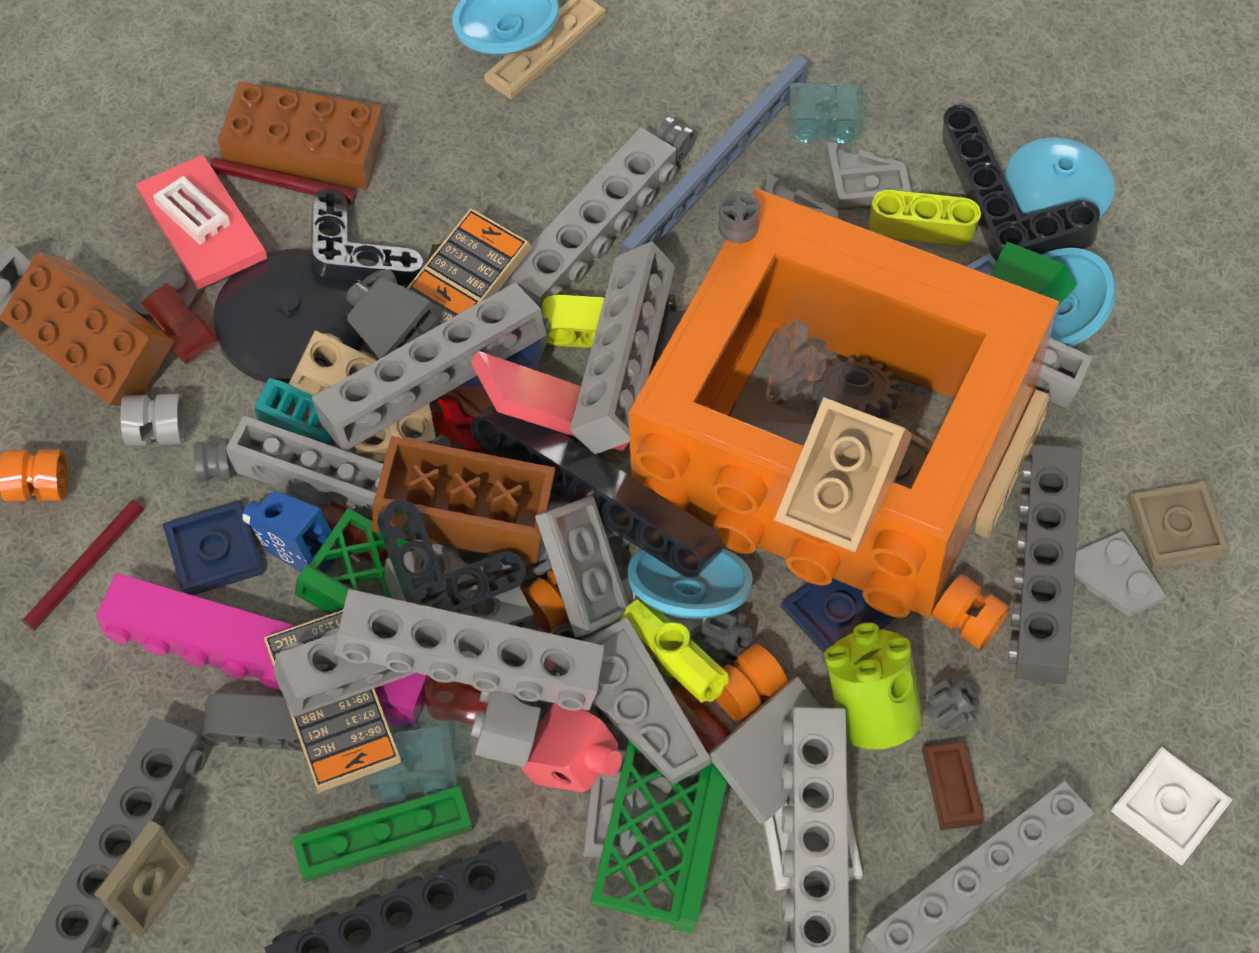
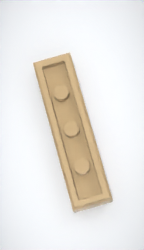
M569 0L559 9V17L555 27L542 41L526 50L507 54L484 74L485 82L512 100L606 17V9L593 0Z
M1035 390L977 514L976 534L987 539L991 537L1021 473L1024 459H1027L1045 421L1050 399L1048 397L1049 394Z

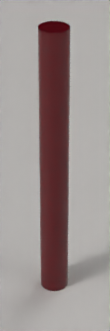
M214 157L211 162L214 172L310 195H315L323 189H333L342 193L346 197L348 204H353L356 197V190L217 157Z
M131 500L22 619V622L35 631L144 511L143 507L135 500Z

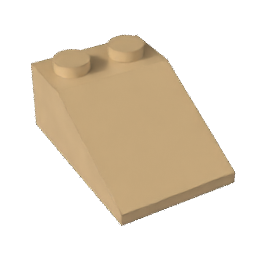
M823 397L774 520L857 553L898 473L912 434L904 427Z

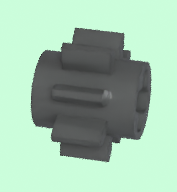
M732 610L720 616L706 618L701 628L700 637L702 644L709 646L707 650L708 656L722 662L726 658L734 661L735 656L738 657L739 654L750 647L752 631L750 626L744 624L746 615Z
M944 678L929 688L934 698L927 702L926 708L930 718L938 727L945 729L949 726L951 731L954 732L958 728L963 730L977 721L972 711L979 707V698L969 683L964 680L956 682L954 678L947 681Z

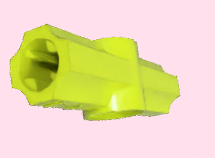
M638 599L626 607L623 616L619 620L628 618L647 652L657 661L658 668L662 674L667 677L676 678L701 703L704 701L712 702L722 694L724 687L729 682L728 673L691 640L690 633L684 625L671 622L663 613Z

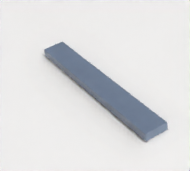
M797 55L627 237L622 243V254L651 241L657 246L804 87L808 69L807 60Z

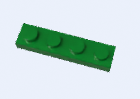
M456 786L291 837L302 879L306 883L460 835L473 829L460 786Z

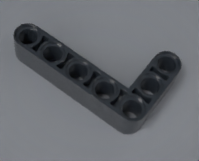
M959 104L953 105L945 111L942 131L944 146L967 199H971L980 207L981 215L978 225L989 251L996 261L1007 242L1040 255L1062 248L1084 249L1095 242L1100 211L1096 204L1091 201L1077 200L1021 217L974 110L967 105ZM1041 234H1050L1051 236H1043Z

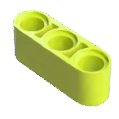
M883 190L878 192L873 198L868 225L872 232L892 239L960 246L966 245L974 239L981 211L977 203L967 198Z
M553 295L544 299L542 302V318H548L551 323V331L547 343L554 346L591 348L605 298Z

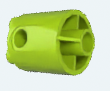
M874 623L860 624L854 628L853 633L838 640L833 646L827 648L824 653L835 708L846 709V740L850 744L863 749H887L898 746L913 738L922 726L923 711L909 639L902 637L898 633L879 629Z

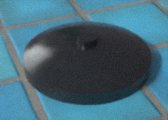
M286 249L267 253V259L232 274L221 288L216 299L213 322L222 352L239 371L267 383L269 378L289 384L315 330L322 334L334 335L343 344L357 351L364 341L347 321V316L354 306L346 300V295L349 289L354 284L360 283V281L327 278L316 274L311 268V250ZM325 254L326 259L332 260V257ZM314 358L319 366L329 367L323 359Z

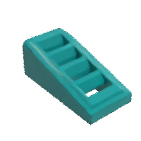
M272 378L268 379L254 409L258 421L330 446L333 442V438L324 427L322 430L316 428L319 418L311 398L313 395ZM277 400H281L277 409H274ZM291 404L297 405L292 416L287 415ZM307 409L312 410L307 423L303 422L302 419Z

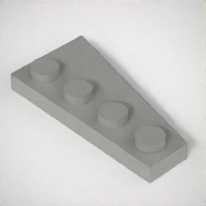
M628 618L583 640L605 646L598 689L593 704L672 784L711 764L708 753Z

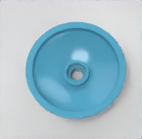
M461 0L453 13V28L460 42L475 51L491 55L517 53L536 45L552 31L558 21L559 5L557 0Z
M1041 138L1023 145L1010 158L1004 175L1018 211L1023 216L1073 201L1087 200L1096 204L1101 218L1110 207L1115 191L1114 177L1106 161L1090 147L1066 138Z
M1062 248L1042 254V256L1065 264L1076 281L1077 286L1058 306L1050 338L1073 347L1091 337L1108 319L1116 299V282L1109 266L1095 253L1079 248Z
M725 548L722 549L720 555L694 578L679 574L642 549L632 557L628 565L627 578L632 591L650 607L676 617L701 619L726 614L742 605L749 597L752 589L753 577L750 568L739 556Z

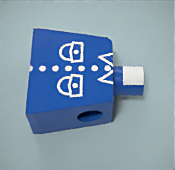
M278 491L271 492L263 503L251 501L243 512V521L251 525L264 550L300 573L305 565L309 566L332 532L320 508ZM336 543L333 549L340 548L338 543ZM337 558L325 560L319 571L325 573Z

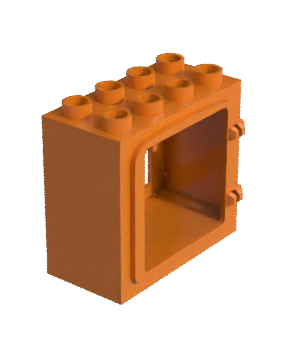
M755 188L752 195L758 200L760 205L758 233L753 239L745 243L725 241L629 411L631 476L710 526L719 534L723 546L732 551L751 554L759 547L785 558L789 570L806 582L815 585H828L833 579H836L862 590L865 601L883 614L901 618L908 616L910 611L930 618L1036 390L1059 301ZM776 332H785L845 357L852 356L858 362L868 358L869 365L874 366L881 363L883 364L882 371L884 372L892 371L894 376L954 399L912 488L909 489L897 483H892L857 553L774 520L804 446L730 417L740 392L743 393Z

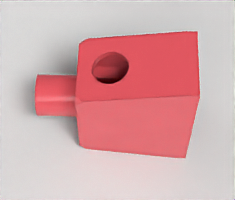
M553 703L537 725L526 767H519L530 781L536 785L585 792L591 788L600 773L607 776L615 775L621 767L622 757L617 751L618 742L599 718L584 709L572 711Z

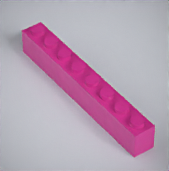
M115 573L96 614L97 621L105 637L119 644H127L128 640L143 644V647L153 654L165 656L167 652L182 656L185 662L193 666L205 667L207 663L221 667L223 673L233 678L244 679L245 675L260 679V682L266 687L281 691L273 674L274 667L264 637L295 627L294 625ZM416 673L374 688L386 722L394 726H403L404 722L416 726L431 687L432 678L428 675Z

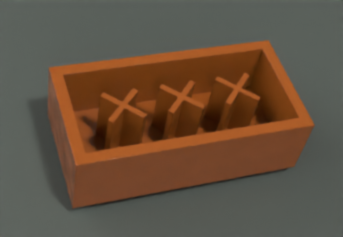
M239 81L218 138L222 157L225 160L315 181L367 190L385 134L383 110L380 105Z
M36 253L0 316L1 321L109 405L121 406L122 398L125 395H143L175 342L67 259L42 253Z
M391 436L373 502L372 532L380 533L377 518L384 506L396 500H406L418 509L431 543L490 555L510 551L518 554L523 561L537 563L542 536L535 516L548 510L555 468ZM394 509L395 516L390 519L392 527L400 526L405 538L416 540L415 534L408 537L405 536L402 525L408 522L407 516L405 514L398 515Z

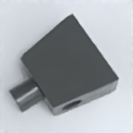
M386 278L378 279L370 289L362 283H356L349 289L346 295V300L354 306L347 316V321L379 358L386 356L395 349L435 328L444 317L428 299Z

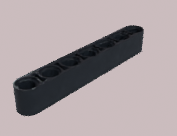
M493 404L472 420L470 430L473 438L480 446L497 457L554 467L555 472L551 489L553 493L569 503L593 495L604 526L679 574L689 578L698 576L722 552V540L719 534L710 526L561 432L497 412Z

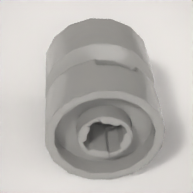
M158 394L155 400H151L148 395L123 396L120 418L122 438L125 446H149L152 440H156L159 445L184 444L186 417L182 394Z

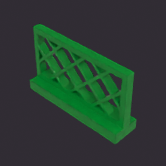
M348 508L309 566L305 565L297 577L295 595L330 615L344 609L348 589L358 591L356 581L378 577L382 591L380 596L392 598L384 578L385 567L381 566L377 552L378 549L386 547L381 534L372 532V521ZM351 523L365 531L368 543L346 547L343 533ZM400 539L396 542L398 544V547H400L408 541ZM338 542L340 548L333 549ZM371 551L375 569L353 573L349 555ZM342 557L347 574L330 577L319 571V568L325 560Z
M628 740L590 904L673 925V930L691 934L698 922L727 780L711 761L710 765L700 770L698 782L683 790L679 782L672 784L668 780L676 795L658 805L646 785L660 778L663 774L657 770L641 779L632 765L634 753L641 752ZM630 775L635 784L627 788L628 779ZM639 790L651 809L632 820L623 805L625 797ZM695 792L694 801L692 804L688 796ZM681 800L690 814L689 823L674 830L663 810ZM655 815L668 835L648 845L637 825ZM621 816L625 824L617 828ZM630 830L642 850L623 861L613 844L616 837ZM686 833L685 843L683 844L679 836ZM672 841L681 855V861L677 866L665 871L653 851ZM646 856L659 876L639 887L627 867ZM610 857H612L616 865L608 869ZM619 871L633 891L621 899L602 894L605 879ZM678 873L676 884L674 885L670 877ZM663 882L673 897L670 912L652 907L644 893ZM637 897L641 904L630 901Z

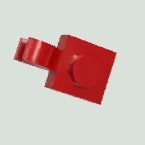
M440 398L438 404L442 407L443 412L431 413L433 426L440 428L439 433L447 435L451 440V445L459 443L463 446L464 450L489 455L490 452L480 446L472 436L470 426L475 417H465L454 398Z

